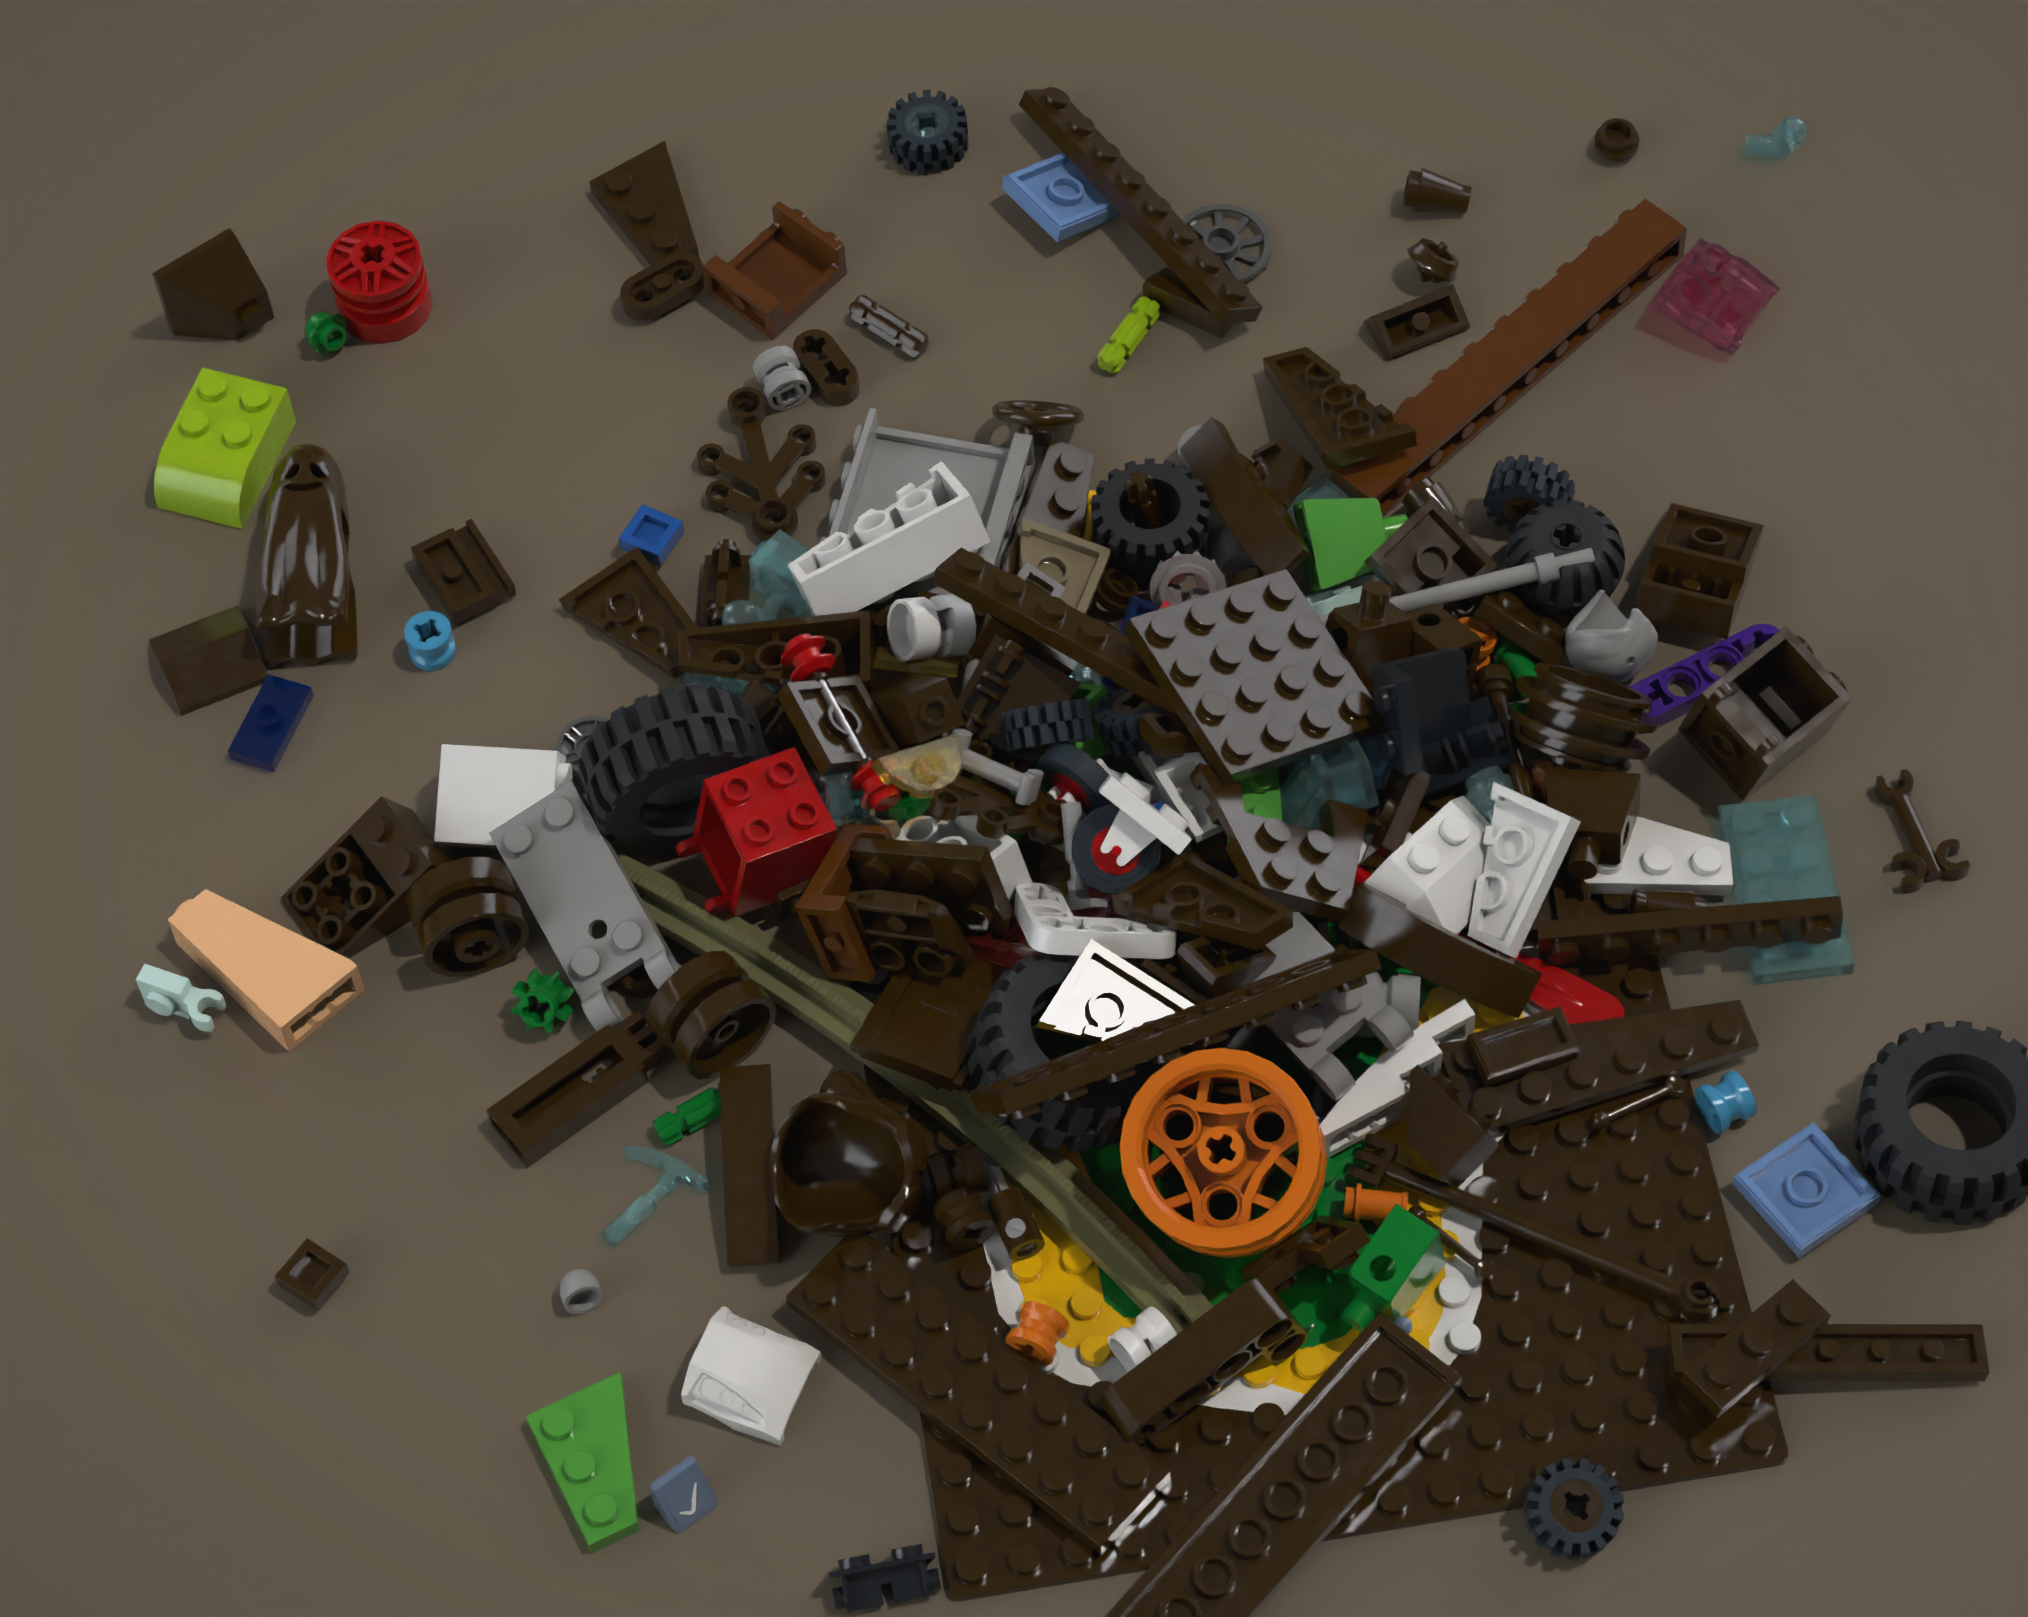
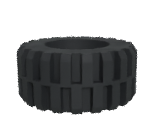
M686 685L685 689L676 690L674 687L662 689L660 694L648 697L646 694L634 699V704L626 708L621 706L613 711L610 719L607 722L601 721L594 728L592 737L587 738L578 762V772L597 828L605 834L607 840L612 845L633 855L638 851L645 857H656L658 853H665L667 856L678 855L675 849L676 845L685 839L693 837L704 779L771 755L753 707L747 704L746 700L731 691L728 692L721 687L710 686L708 689H704L701 685Z
M1038 952L1035 959L1033 956H1026L1015 962L1011 970L1004 971L999 977L972 1024L973 1030L968 1037L967 1051L971 1056L968 1061V1068L973 1081L980 1080L977 1088L1050 1061L1038 1047L1031 1027L1037 1025L1079 956ZM1152 1060L1134 1065L1137 1073L1126 1079L1107 1083L1106 1079L1090 1082L1087 1084L1089 1092L1077 1098L1062 1102L1059 1101L1058 1097L1040 1102L1042 1110L1036 1114L1017 1120H1012L1011 1115L997 1119L1003 1125L1009 1122L1018 1129L1016 1134L1028 1141L1031 1137L1042 1140L1041 1146L1058 1150L1061 1144L1068 1145L1069 1151H1087L1091 1143H1093L1094 1147L1102 1148L1112 1144L1117 1137L1121 1136L1123 1121L1134 1096L1151 1075L1169 1062L1154 1065Z
M1944 1021L1926 1023L1924 1032L1919 1033L1917 1028H1911L1899 1034L1897 1045L1894 1042L1887 1043L1878 1052L1876 1062L1869 1065L1864 1076L1854 1120L1856 1122L1853 1134L1855 1148L1861 1152L1859 1162L1866 1175L1872 1176L1876 1174L1874 1187L1884 1197L1888 1198L1891 1194L1897 1197L1896 1206L1909 1214L1914 1209L1926 1213L1924 1220L1940 1223L1941 1217L1953 1218L1954 1225H1971L1972 1218L1980 1216L1982 1222H1988L2000 1218L2003 1206L2007 1211H2014L2025 1202L2026 1195L2028 1194V1058L2026 1057L2028 1048L2014 1038L2010 1043L2000 1038L2002 1031L1987 1026L1985 1031L1973 1029V1022L1956 1021L1955 1027H1945ZM1937 1096L1962 1097L1985 1108L1998 1122L2003 1132V1137L1993 1144L1979 1149L1957 1150L1948 1148L1926 1137L1915 1126L1908 1111L1917 1103L1928 1098Z

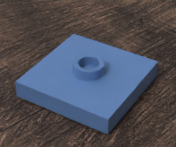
M1063 152L1003 177L1001 189L1056 242L1121 216Z
M1814 1122L1737 1173L1733 1178L1735 1188L1799 1259L1878 1205L1881 1197L1879 1192Z

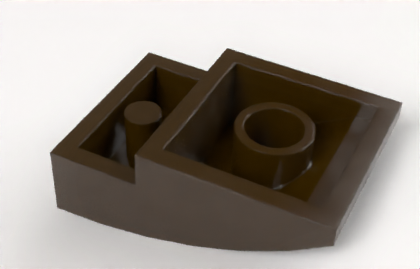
M1671 503L1653 543L1650 561L1639 585L1635 608L1639 609L1650 621L1728 639L1747 585L1764 525Z

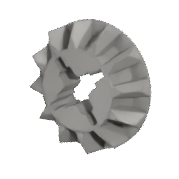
M1177 551L1172 558L1166 561L1160 560L1157 569L1150 578V596L1156 609L1158 610L1164 601L1171 605L1183 602L1181 586L1176 584V582L1184 583L1186 576H1189L1190 573H1193L1195 585L1200 587V589L1192 588L1190 593L1186 595L1185 601L1225 589V574H1222L1215 559L1210 561L1202 557L1198 551L1193 554H1181Z

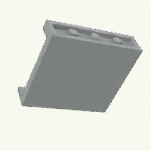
M869 408L865 424L857 425L853 439L855 455L853 462H846L842 471L841 488L844 490L841 499H834L829 514L831 531L829 537L835 532H843L846 535L852 532L855 523L858 521L857 518L871 508L877 511L888 508L898 501L895 495L896 491L908 483L914 484L915 488L919 487L931 479L928 470L942 461L971 495L991 542L980 547L976 554L1002 569L1003 559L1008 547L1011 545L1035 464L1033 435L1014 433L1009 449L878 426L877 409ZM822 537L820 543L828 537ZM933 575L927 580L913 582L895 591L893 597L915 598L918 597L922 589L938 595H949L952 593L933 584Z

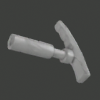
M1081 802L1061 804L1065 860L1070 864L1071 881H1067L1069 894L1061 893L1070 910L1107 907L1106 898H1092L1087 894L1088 884L1077 873L1071 856L1073 835L1082 820Z

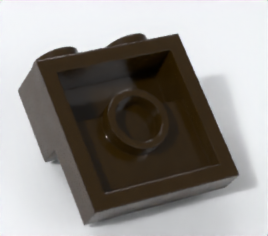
M1433 496L1364 561L1385 584L1391 587L1397 596L1491 573L1498 566ZM1481 595L1467 598L1466 600L1472 604ZM1463 600L1439 606L1457 619L1461 614L1455 607Z

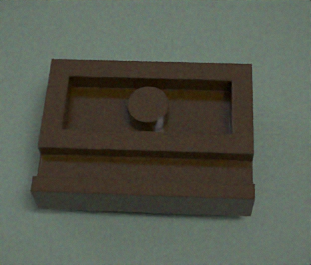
M472 519L465 521L466 526L456 531L453 528L448 529L411 547L413 559L455 624L496 605L497 600L506 595L510 598L516 595L513 581Z

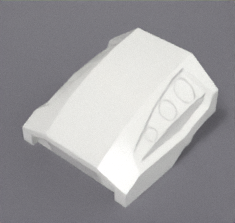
M722 1306L710 1319L689 1363L681 1392L682 1402L719 1420L733 1430L781 1446L785 1438L784 1431L809 1374L815 1365L818 1366L822 1358L821 1351L807 1343L778 1334L768 1328L733 1314L728 1307Z

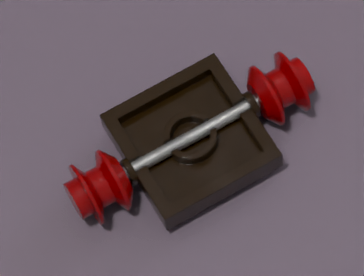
M802 634L793 638L786 644V651L782 654L780 661L783 666L795 667L796 669L790 676L791 682L786 683L776 695L807 749L811 760L820 775L856 771L849 786L853 791H864L865 795L859 803L862 809H874L876 812H881L893 807L901 799L900 793L905 788V782L902 779L890 778L895 769V757L901 751L859 676L829 679L828 674L833 668L836 659L832 654H821L826 644L822 636Z

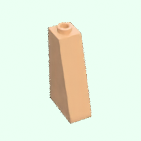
M207 889L194 899L183 902L176 909L175 913L167 919L177 945L288 1052L292 1051L365 991L358 967L351 959Z

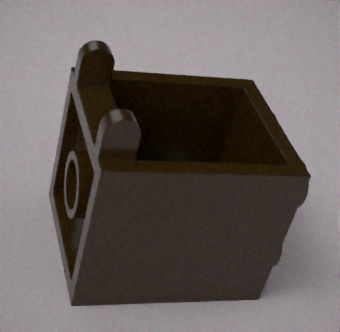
M1785 626L1705 689L1678 727V731L1737 796L1744 801L1824 737L1853 698L1847 693L1846 686L1840 677L1833 672H1828L1814 657L1810 645L1802 637L1795 636ZM1771 687L1802 721L1792 730L1760 696L1767 688Z

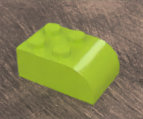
M202 367L163 443L158 457L154 477V496L157 507L243 529L296 423L287 388Z

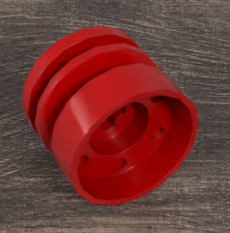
M379 220L359 223L342 232L331 244L326 257L328 276L335 295L338 314L345 318L347 322L345 328L351 335L365 342L379 344L396 342L416 333L428 320L433 306L431 291L419 242L410 230L397 223Z

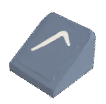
M693 1455L685 1458L649 1486L656 1510L676 1533L683 1532L718 1505L717 1498Z

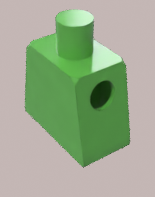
M1376 498L1306 499L1292 505L1297 530L1310 552L1303 560L1310 594L1372 572L1373 570L1364 561L1408 520L1407 516L1402 514L1382 518L1380 504Z

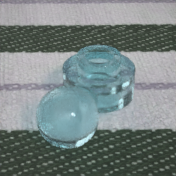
M780 591L773 594L765 602L763 608H756L746 600H735L729 603L722 612L721 621L722 625L777 620V610L782 607L791 609L794 618L809 617L810 609L805 599L799 594L792 591Z

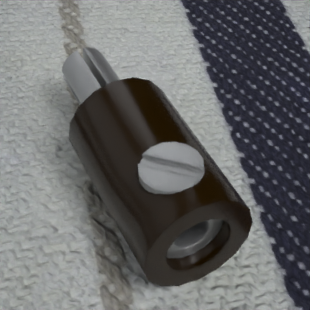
M992 1166L991 1169L994 1176L989 1168L985 1170L988 1184L993 1194L986 1204L988 1211L996 1223V1229L1009 1258L1014 1261L1028 1259L1043 1249L1045 1245L1044 1239L1022 1190L1019 1188H1009L1000 1167Z

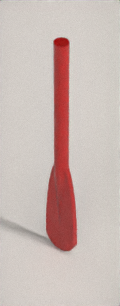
M1357 866L1354 887L1358 888L1361 881L1365 882L1372 874ZM1464 928L1458 934L1493 953L1496 952V949L1469 937V929ZM1519 952L1517 958H1514L1542 973L1529 1001L1543 1011L1560 1006L1569 1025L1624 1017V1009L1621 1002L1595 985L1526 953Z

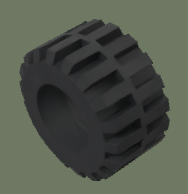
M1155 458L1144 459L1145 464L1139 465L1135 461L1125 463V470L1120 471L1115 468L1108 473V481H1100L1096 487L1097 495H1093L1091 501L1092 541L1112 549L1105 570L1107 571L1110 568L1122 569L1134 578L1138 587L1147 588V583H1150V578L1157 569L1160 560L1166 561L1172 558L1177 551L1181 554H1193L1198 551L1202 557L1206 558L1208 543L1210 542L1208 493H1204L1203 483L1199 478L1192 479V471L1184 466L1177 470L1175 469V462L1164 460L1163 464H1156ZM1138 470L1140 474L1149 473L1152 476L1161 517L1171 523L1157 529H1142L1131 524L1134 522L1125 486L1126 481L1131 479L1130 473Z

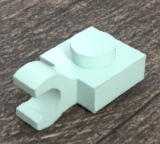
M148 964L143 965L136 978L145 1005L149 1009L163 1016H170L173 1013L187 1019L191 1018L193 1025L201 1031L212 1032L215 1028L212 1017L202 1014L204 1009L215 1007L224 1010L227 1006L220 992L213 989L193 987L189 978Z

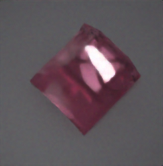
M1700 238L1672 270L1653 297L1649 308L1652 311L1659 310L1687 331L1708 341L1719 351L1733 355L1741 346L1740 342L1780 287L1744 258L1731 255L1723 246L1716 243L1709 244Z

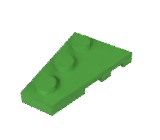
M621 1371L526 1415L528 1426L591 1554L639 1531L629 1446V1430L624 1400V1384Z

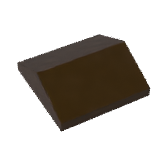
M238 605L149 639L181 716L270 682L269 675L251 631Z

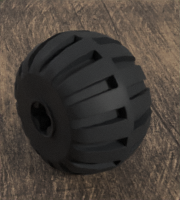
M1563 500L1550 501L1549 507L1542 504L1531 510L1520 519L1509 537L1505 554L1506 569L1535 562V556L1553 552L1554 556L1557 557L1587 548L1592 549L1595 561L1560 567V580L1553 582L1552 579L1540 585V581L1539 583L1535 581L1515 586L1514 589L1520 597L1525 599L1526 603L1535 609L1542 611L1546 608L1547 614L1559 617L1560 612H1567L1568 617L1576 616L1599 590H1604L1605 594L1610 598L1622 578L1625 567L1624 545L1618 529L1604 513L1592 505L1585 508L1584 503L1581 501L1571 500L1570 504H1564Z

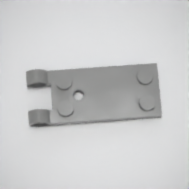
M569 781L489 833L580 997L585 1015L597 1032L607 1024L613 1028L624 1020L619 1007L606 987L644 964L650 979L659 990L661 985L680 968L605 834L597 828L591 808L576 783ZM600 921L605 922L607 925L606 935L600 939H594L592 936L594 924Z
M1238 874L1234 879L1243 883ZM1292 910L1293 928L1266 944L1277 957L1273 964L1254 981L1322 956L1335 949L1300 912ZM1177 930L1185 942L1204 937ZM1368 984L1343 993H1338L1337 988L1320 993L1322 1001L1318 1006L1293 1011L1291 1006L1274 1011L1276 1019L1264 1024V1027L1334 1101L1341 1098L1356 1083L1345 1066L1331 1053L1360 1029L1367 1025L1377 1038L1393 1053L1414 1037L1413 1030L1401 1014L1391 1005H1387Z

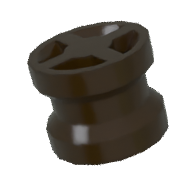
M974 1186L958 1188L947 1193L939 1199L933 1208V1213L938 1223L946 1226L947 1232L945 1237L950 1247L954 1250L972 1248L988 1239L996 1229V1223L991 1213L984 1211L982 1208L984 1200L979 1189Z

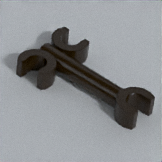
M1903 769L1900 771L1899 776L1901 788H1890L1881 775L1876 778L1874 791L1876 798L1882 804L1893 807L1913 851L1897 853L1892 859L1891 869L1893 872L1908 869L1914 873V875L1902 878L1900 886L1902 893L1910 894L1918 891L1922 887L1924 880L1933 882L1941 877L1950 881L1963 879L1968 875L1970 867L1968 860L1952 863L1946 859L1958 854L1960 848L1959 840H1944L1939 844L1935 853L1910 798L1914 779L1907 769Z

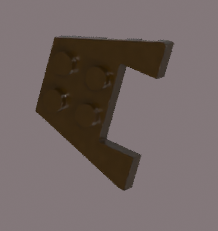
M1198 763L1190 774V781L1195 790L1203 788L1210 802L1205 810L1212 824L1223 827L1230 841L1225 849L1243 884L1291 910L1339 923L1350 907L1367 819V810L1327 799L1318 811L1322 831L1308 830L1286 824L1277 818H1264L1245 811L1240 781L1224 786L1212 766Z

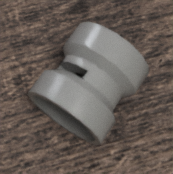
M775 346L765 350L755 359L752 366L757 381L765 386L763 389L764 396L772 409L778 411L790 410L802 404L809 397L811 385L807 376L799 370V359L791 347Z

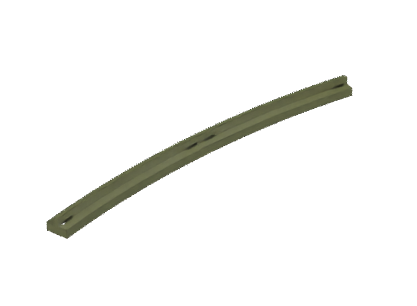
M614 850L662 935L699 956L710 951H726L747 971L749 981L759 985L776 1004L810 1025L868 1066L943 1124L964 1143L975 1142L981 1157L991 1166H999L1004 1177L1016 1188L1021 1189L1029 1200L1062 1229L1122 1289L1142 1312L1150 1306L1155 1307L1166 1317L1178 1334L1188 1327L1179 1317L1180 1314L1192 1324L1214 1307L1158 1246L1058 1150L1041 1146L1042 1140L1031 1137L1028 1141L1016 1134L1018 1129L1009 1122L1003 1125L992 1113L976 1111L970 1091L977 1088L978 1082L973 1081L970 1077L962 1092L954 1089L951 1092L940 1087L937 1090L925 1081L859 1057V1053L850 1050V1044L874 1007L873 1003L838 979H828L823 969L740 917H734L728 910L711 915L704 906L708 900L707 898Z

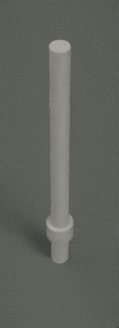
M1591 548L1557 557L1551 552L1535 556V562L1392 597L1389 602L1405 613H1409L1431 604L1443 605L1538 581V583L1540 581V585L1552 579L1553 582L1560 580V567L1593 562L1595 557ZM1329 613L1318 616L1324 626L1326 625Z

